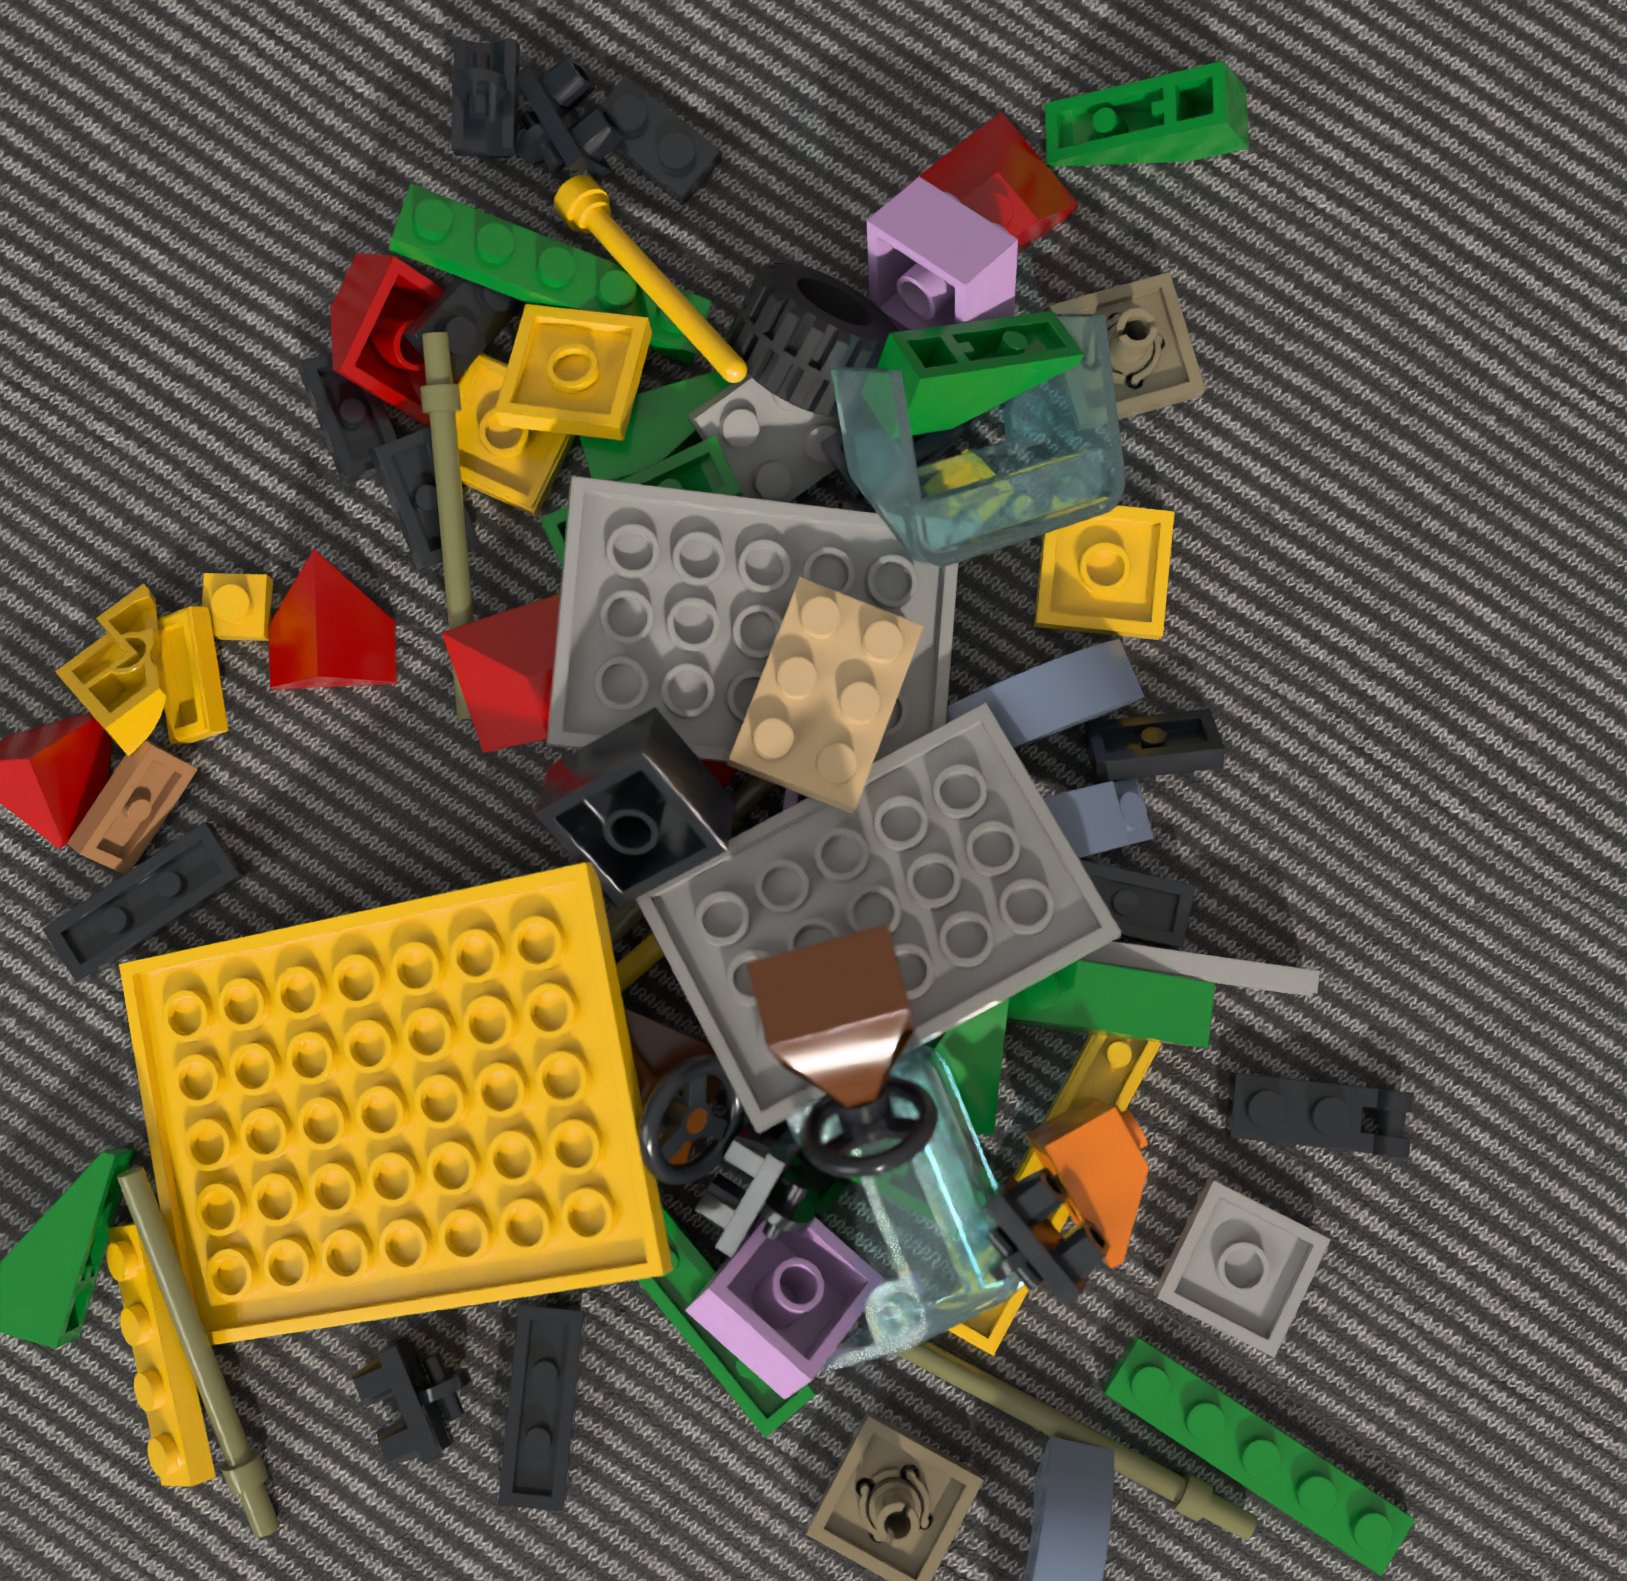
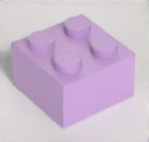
M918 177L867 219L869 300L886 314L900 332L1014 316L1018 239L1010 235L1003 226L988 221L963 205L954 195L941 191L921 177Z
M761 1216L750 1235L745 1236L733 1258L728 1257L685 1309L690 1316L784 1400L812 1381L886 1282V1279L816 1217L806 1232L801 1234L784 1232L779 1241H774L763 1234L762 1230L767 1220Z

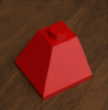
M1002 112L918 176L941 191L954 195L963 205L988 221L1003 226L1010 235L1018 239L1017 256L1079 207L1077 201Z
M357 253L330 308L333 370L426 427H430V416L422 411L420 389L421 386L427 385L425 361L403 333L444 289L395 256ZM462 375L453 384H458Z
M560 593L441 632L483 753L547 739Z

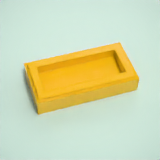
M189 606L159 618L158 628L166 690L164 710L170 744H190L227 732L228 724L209 607Z

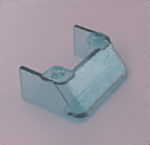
M1056 314L1080 347L1084 356L1079 365L1006 401L1004 408L1006 441L916 467L901 370L839 367L831 370L849 475L911 558L917 562L929 565H952L1106 514L1117 506L1125 489V470L1105 314Z
M921 1045L902 1055L890 1076L913 1081L931 1094L938 1107V1126L933 1138L918 1156L905 1165L884 1174L859 1178L898 1277L882 1282L871 1291L865 1306L868 1324L833 1351L824 1363L826 1372L912 1348L1005 1302L1024 1285L1015 1273L1000 1282H996L988 1272V1268L1000 1256L985 1237L994 1227L999 1225L985 1208V1204L995 1195L997 1185L945 1059L936 1050L926 1045ZM891 1097L896 1117L917 1118V1111L910 1103ZM816 1103L786 1118L790 1131L801 1148V1128L807 1114ZM746 1112L741 1129L746 1124L753 1125ZM836 1114L823 1128L821 1137L823 1144L841 1132ZM883 1138L875 1143L862 1144L851 1152L850 1156L877 1153L894 1146L901 1140Z

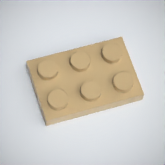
M800 577L727 765L852 814L859 802L924 626Z

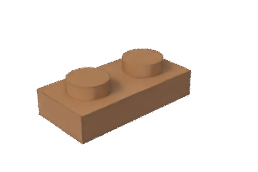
M146 739L129 757L127 754L124 756L67 844L82 856L120 873H128L133 869L198 769L184 758Z

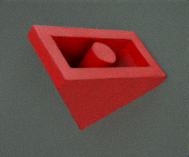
M313 549L268 625L270 688L278 690L398 684L396 621L320 553Z
M90 712L8 735L0 740V803L54 846L61 849L67 845L109 781L113 738Z

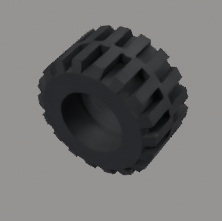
M773 262L763 264L758 270L726 334L725 341L744 360L747 365V374L769 392L806 411L847 420V418H860L868 410L873 401L868 394V390L889 333L899 331L877 305L842 281L802 265Z

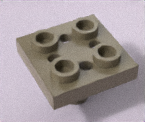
M1170 272L1049 306L1048 311H1053L1084 353L1079 365L1065 371L1082 430L1199 398L1205 392L1204 382ZM1093 354L1091 361L1093 364H1097L1101 357L1103 366L1096 369L1091 368L1086 358ZM1134 375L1130 381L1131 385H1137L1141 380V388L1137 390L1130 389L1126 385V377Z
M867 1410L806 1525V1535L889 1581H931L984 1479L982 1473ZM912 1464L918 1468L919 1474L916 1476L913 1470L907 1469L906 1477L909 1480L907 1481L901 1477L900 1472L905 1465ZM862 1478H869L874 1482L875 1487L869 1493V1485L867 1482H864L861 1485L860 1493L856 1488L857 1482ZM931 1513L932 1519H931V1522L929 1523L928 1517H929V1514Z

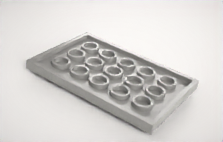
M572 476L569 488L546 746L581 749L656 707L701 761L727 763L798 580L802 577L924 626L873 763L946 724L961 524Z
M987 703L978 706L874 762L857 807L852 814L808 797L730 839L728 851L636 898L748 1117L758 1133L818 1102L827 1094L784 1069L767 1048L746 963L887 924L916 1028L913 1037L902 1054L904 1055L1114 941L1121 935V930Z

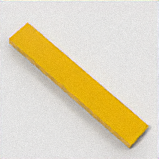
M1089 1034L1041 1125L1091 1096L1110 1105L1116 1104L1121 1112L1125 1111L1161 1043ZM1029 1145L1013 1175L1018 1182L1043 1169L1031 1145ZM1063 1204L1047 1218L1060 1233L1069 1213ZM992 1216L981 1241L972 1250L935 1321L939 1326L994 1356L1029 1290L1015 1273L1000 1282H996L989 1274L988 1268L1000 1256L985 1237L994 1227L999 1225Z

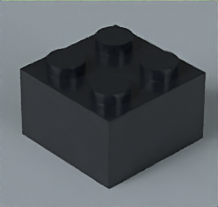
M654 707L549 766L534 815L579 864L591 862L600 880L601 888L620 907L728 851L736 802L660 711Z

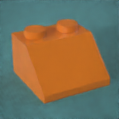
M1091 1096L1026 1133L1025 1136L1043 1168H1048L1064 1187L1068 1196L1064 1206L1075 1226L1087 1219L1098 1228L1109 1242V1250L1102 1261L1113 1269L1124 1262L1149 1169L1140 1149L1147 1146L1148 1142L1138 1122L1128 1109L1121 1112L1116 1104L1110 1105Z

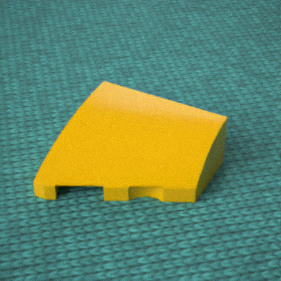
M144 583L96 618L107 632L106 635L55 671L128 757L152 733L161 717L166 700L156 598Z

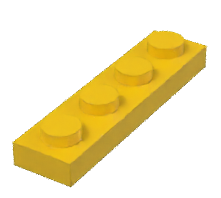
M130 1222L107 1229L110 1240L106 1253L107 1264L111 1275L119 1282L124 1306L120 1315L121 1330L125 1340L133 1348L138 1372L134 1378L135 1396L140 1407L147 1414L152 1438L148 1443V1458L153 1471L160 1477L162 1486L192 1487L216 1477L197 1386L135 1223Z

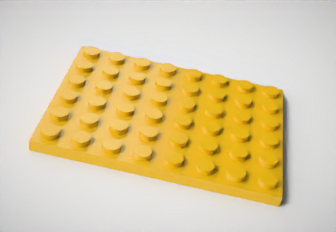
M591 862L119 964L160 1211L211 1345L662 1276L673 1270L656 1178L645 1167L639 1151L638 1133L643 1107L601 884Z

